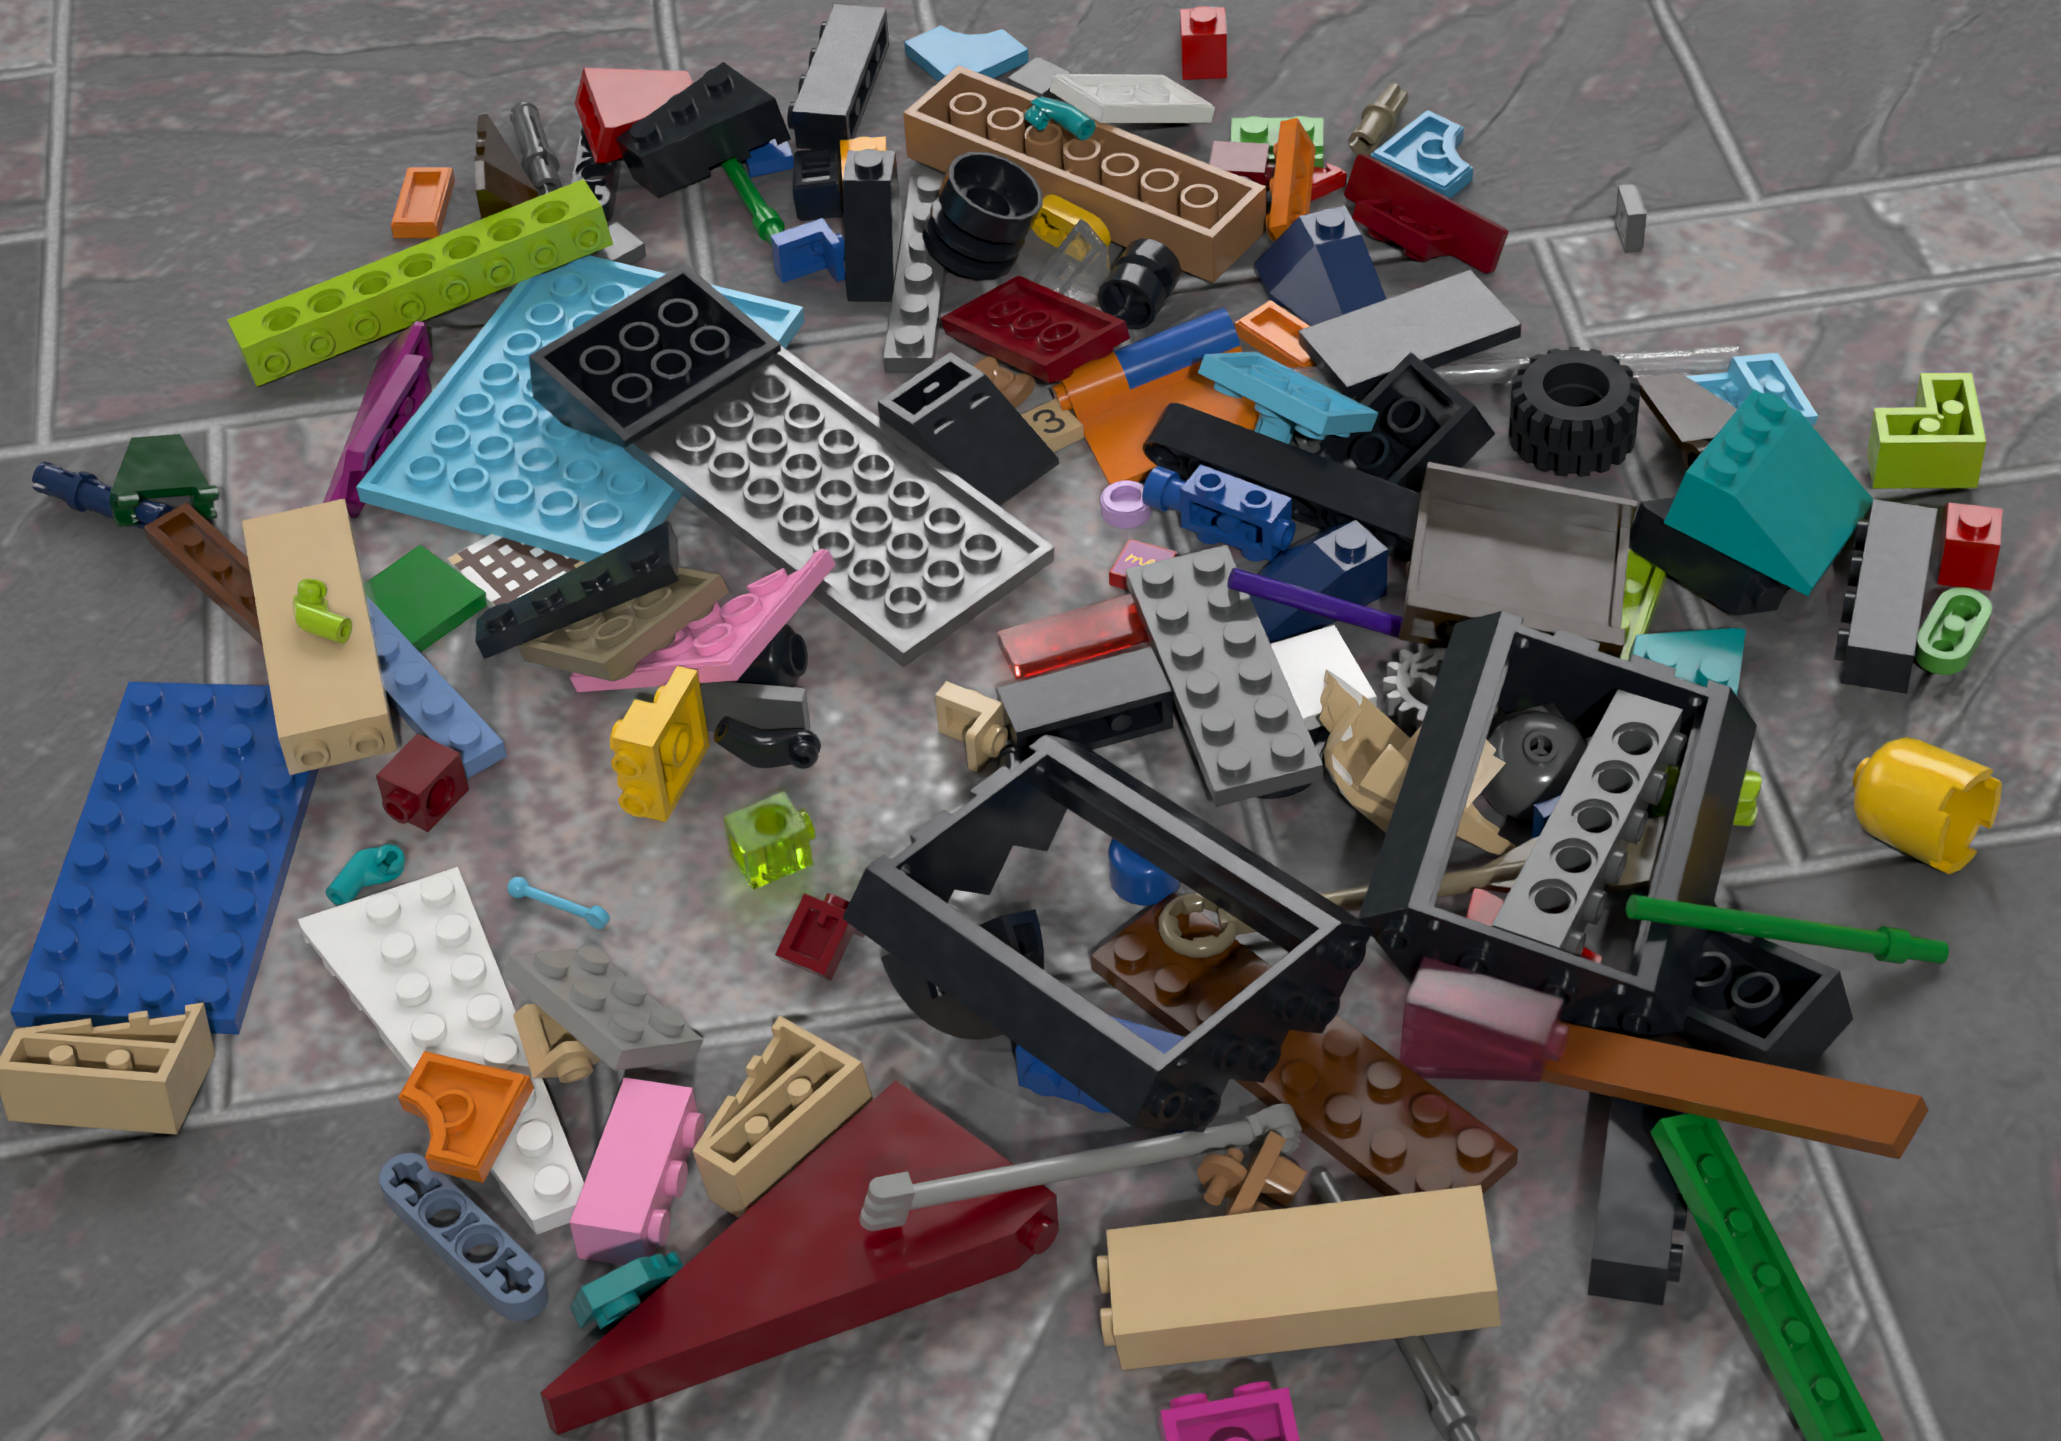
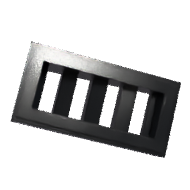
M840 147L802 150L794 153L793 195L797 218L800 221L835 218L843 214Z

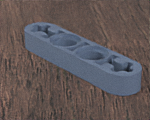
M415 1153L399 1154L391 1158L382 1167L379 1174V1182L388 1207L498 1314L508 1320L524 1321L541 1313L549 1300L548 1286L541 1266L443 1173L429 1170L425 1157ZM404 1180L412 1184L419 1181L423 1197L419 1200L417 1193L405 1183L398 1184ZM454 1209L461 1213L459 1219L448 1227L439 1228L429 1224L430 1218L440 1210ZM491 1244L498 1248L496 1255L486 1262L472 1263L465 1259L467 1253L477 1245ZM509 1272L510 1279L518 1287L524 1289L529 1286L530 1290L524 1294L518 1290H513L509 1293L504 1277L505 1273Z

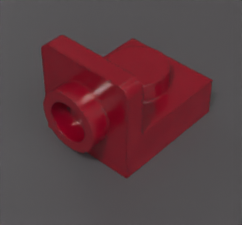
M804 893L775 956L783 962L831 981L852 935L855 934L862 938L865 935L842 919L850 903L849 901L830 893L826 894L824 900Z

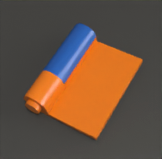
M1223 307L1114 350L1104 358L1091 360L1075 369L1069 378L1059 381V384L1052 386L1054 397L1057 399L1062 411H1070L1083 424L1084 439L1108 485L1119 481L1140 482L1147 479L1150 472L1157 467L1146 457L1142 447L1166 405L1169 403L1183 404L1253 431L1259 418V412L1254 409L1256 402L1244 396L1242 398H1235L1222 394L1213 388L1215 381L1198 373L1204 354L1242 352L1236 329L1228 312Z

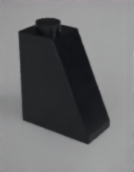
M874 149L848 151L843 175L847 301L892 302L903 229L896 152L877 151Z
M1675 497L1640 502L1630 528L1629 548L1733 616L1778 610L1787 589L1786 585L1664 524V520Z

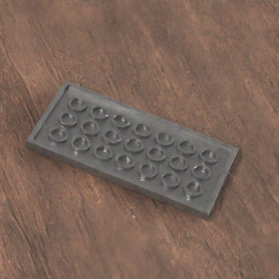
M782 346L781 351L624 448L632 457L776 569L784 568L787 575L802 569L813 556V553L821 549L829 550L836 565L811 593V596L902 667L910 664L1054 562L1055 547Z

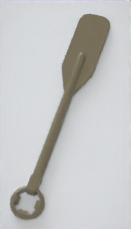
M1666 815L1648 818L1640 842L1637 845L1629 842L1625 850L1628 852V857L1623 875L1617 885L1608 883L1605 889L1607 893L1648 886ZM1539 836L1532 838L1481 868L1444 873L1437 898L1473 892L1474 888L1509 893ZM1369 886L1320 893V895L1347 912L1360 911ZM1197 892L1176 897L1164 907L1159 917V934L1165 945L1177 954L1190 958H1208L1220 954L1232 945L1237 935L1257 932ZM1206 909L1218 914V923L1221 930L1219 936L1210 935L1204 938H1194L1193 941L1181 938L1182 933L1176 918L1180 913L1187 915L1193 912H1203Z

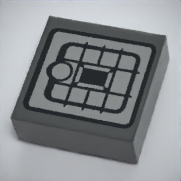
M1635 184L1618 185L1615 225L1625 253L1639 252L1644 248L1647 213L1638 187Z

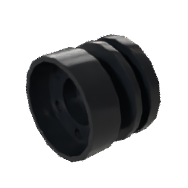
M967 152L959 155L948 167L939 188V196L933 202L930 214L926 217L923 224L922 239L929 253L952 271L977 280H995L1007 275L1015 265L1019 252L1025 244V237L1033 227L1043 205L1042 191L1036 180L1023 167L1006 157L989 152Z

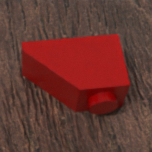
M1198 6L1180 9L1182 80L1227 78L1225 7Z
M1956 503L1944 505L1937 585L1992 590L2001 546L2003 509Z

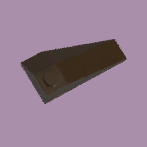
M488 114L478 115V142H476L475 146L477 156L474 158L475 191L481 219L539 197Z

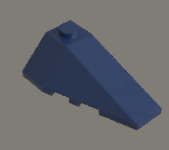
M1345 206L1328 208L1299 216L1254 263V272L1269 300L1280 307L1286 306L1309 326L1387 299L1363 237Z
M1357 520L1323 529L1288 547L1285 551H1281L1258 575L1366 606L1387 595L1388 549ZM1249 595L1270 643L1276 640L1279 642L1289 639L1290 635L1316 631L1338 621Z

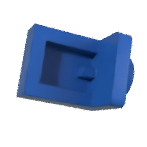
M823 218L771 235L775 273L782 283L825 268L836 282L846 279L844 267L845 240L840 233L834 234Z

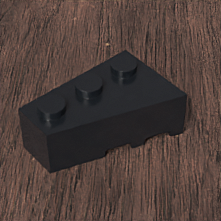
M722 62L717 67L707 71L703 77L682 92L672 96L665 104L644 119L635 122L630 129L618 136L616 141L633 180L657 198H660L710 176L709 167L734 156L739 163L751 157L750 149L773 139L780 145L791 140L775 97Z

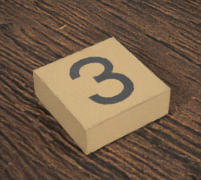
M1056 398L1021 414L1053 452L1084 438L1083 424L1068 410L1062 411Z

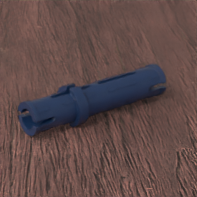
M47 461L40 463L36 467L32 476V482L36 483L32 487L36 492L67 502L71 509L76 511H94L113 519L109 502L113 486L98 481V478L92 473L86 471L72 472ZM139 499V506L134 507L138 525H134V527L144 530V526L174 509L169 505Z

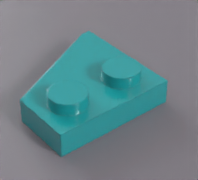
M1726 628L1636 635L1630 648L1628 661H1630L1632 654L1675 668L1674 677L1707 688L1708 680L1729 686L1737 696L1746 630Z
M672 1251L665 1256L661 1253L650 1257L637 1258L581 1287L571 1303L570 1309L580 1329L595 1321L600 1330L606 1329L626 1318L633 1311V1308L641 1303L639 1298L660 1288L684 1265L676 1251Z

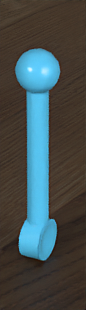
M514 877L508 882L507 891L512 897L522 898L527 896L582 917L596 929H603L610 920L609 914L599 906L595 905L589 909L529 886V883L523 877Z

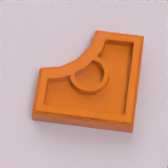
M424 1051L399 1094L398 1099L403 1110L420 1117L429 1127L431 1139L425 1155L429 1170L484 1183L528 1101L534 1086L528 1075Z

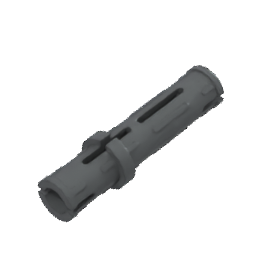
M530 102L517 103L511 109L513 114H510V120L515 129L523 155L521 162L523 170L538 191L539 196L562 188L563 185L557 174L559 162L556 154L549 149L537 107Z

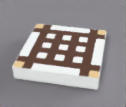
M494 534L488 535L447 558L450 567L486 592V601L489 608L498 604L509 603L586 563Z

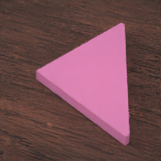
M821 549L813 553V556L802 569L790 575H787L785 569L782 568L748 585L749 594H744L730 600L722 608L716 602L713 605V611L700 620L690 622L675 634V639L671 644L663 649L652 651L636 663L637 667L633 673L621 680L612 682L573 672L570 679L577 693L666 686L677 666L697 670L699 683L737 681L835 567L836 564L829 550Z

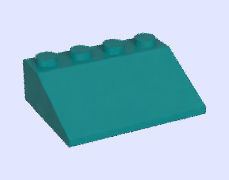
M1754 389L1686 471L1664 520V524L1809 597L1857 529L1859 519H1864L1871 509L1873 498L1800 411L1789 407L1786 401L1777 395L1761 393Z

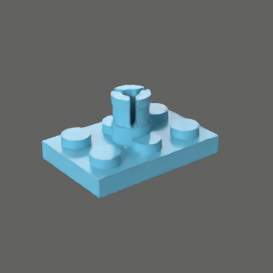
M1258 352L1204 354L1198 371L1199 374L1215 381L1213 388L1218 392L1235 398H1242L1244 396L1256 402L1254 409L1259 412V418L1254 431L1290 444L1295 430L1307 437L1323 440L1325 435L1349 437L1350 433L1372 431L1379 413Z

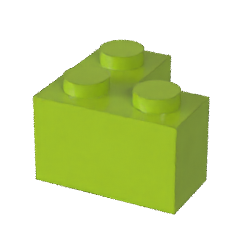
M1920 373L1914 407L1874 408L1867 449L1873 489L1978 488L1986 447V437L1972 373Z

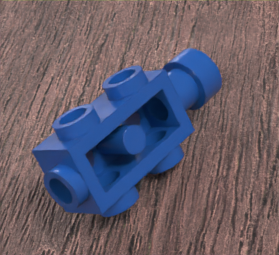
M1200 464L1187 481H1183L1177 472L1157 466L1150 472L1144 484L1142 501L1145 505L1163 512L1169 509L1180 512L1181 527L1195 532L1199 541L1205 544L1222 542L1241 549L1242 556L1247 560L1262 561L1267 559L1272 561L1280 550L1285 551L1290 546L1294 538L1296 524L1292 521V498Z

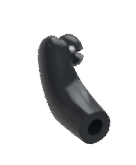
M727 717L718 724L714 733L715 743L756 768L793 765L798 769H807L817 762L821 749L820 740L812 731L806 729L764 731L748 727Z

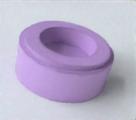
M1119 481L1107 486L1100 496L1101 516L1104 521L1113 527L1122 529L1135 528L1144 524L1152 513V507L1145 505L1142 501L1144 485L1135 481Z

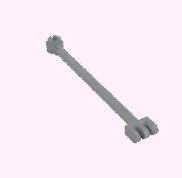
M1276 1104L1254 1115L1246 1116L1245 1121L1209 1127L1204 1132L1188 1131L912 1184L908 1171L874 1178L869 1184L859 1221L866 1230H882L905 1225L909 1210L1248 1145L1249 1149L1261 1148L1270 1130L1287 1139L1280 1152V1155L1283 1156L1299 1147L1298 1143H1301L1299 1132L1302 1131V1128L1291 1105Z

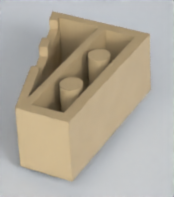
M204 1003L185 1005V1014L149 1019L148 1011L129 1013V1022L93 1027L90 1018L15 1029L0 1056V1094L8 1121L177 1135L215 1057Z
M780 1015L771 1028L774 1037L762 1056L754 1055L745 1069L748 1077L735 1097L729 1095L726 1097L692 1150L709 1200L738 1218L873 1100L861 1061Z

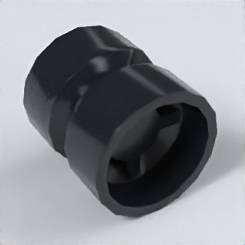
M1153 239L1132 241L1099 288L1097 298L1102 311L1126 321L1128 329L1139 330L1148 327L1154 321L1165 300L1170 296L1180 280L1182 270L1176 255L1167 246Z

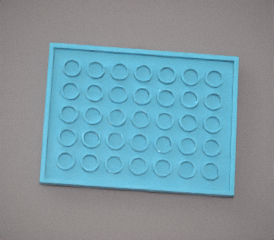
M586 255L519 282L357 485L356 488L360 502L484 536L494 534L586 563L662 524L682 495L627 453L624 447L563 425L538 403L532 394L529 356L662 277L665 273ZM711 285L777 340L785 349L805 322L803 307Z

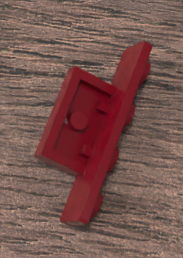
M1367 154L1357 155L1344 195L1347 199L1356 203L1352 219L1368 227L1367 233L1370 236L1382 241H1393L1404 247L1403 253L1415 260L1427 262L1432 257L1452 255L1484 273H1493L1495 271L1508 236L1506 228Z

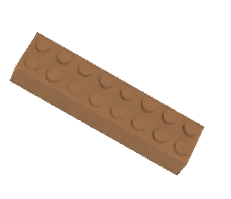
M959 65L903 112L908 158L946 173L953 160L967 152H989L1006 157L1023 167L1036 180L1042 191L1043 198L1051 194L1059 196L1100 218L1106 225L1112 242L1127 247L1132 241L1138 239H1153L1173 251L1180 262L1181 270L1212 283L1266 232V186L1109 124L1100 123L1093 119L1096 125L1095 131L1087 140L1078 139L1052 119L1044 130H1038L1024 118L1025 112L1032 106L1030 102L1038 98V96Z

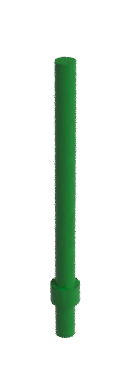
M735 156L721 162V166L753 216L752 225L759 237L764 241H768L772 247L771 235L784 231V222L775 209L768 207L742 163H738Z
M1631 895L1626 905V913L1630 919L1873 954L1876 960L1882 962L1903 964L1909 959L1943 964L1949 955V947L1945 941L1914 937L1906 929L1881 926L1877 931L1639 895Z

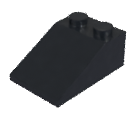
M1410 352L1360 402L1379 412L1372 431L1350 433L1349 437L1327 435L1320 442L1321 449L1314 454L1419 493L1428 462L1462 468L1495 433L1473 403Z
M1707 930L1683 1031L1676 1033L1700 1051L1807 1072L1852 1022L1853 1015L1839 970L1764 938Z

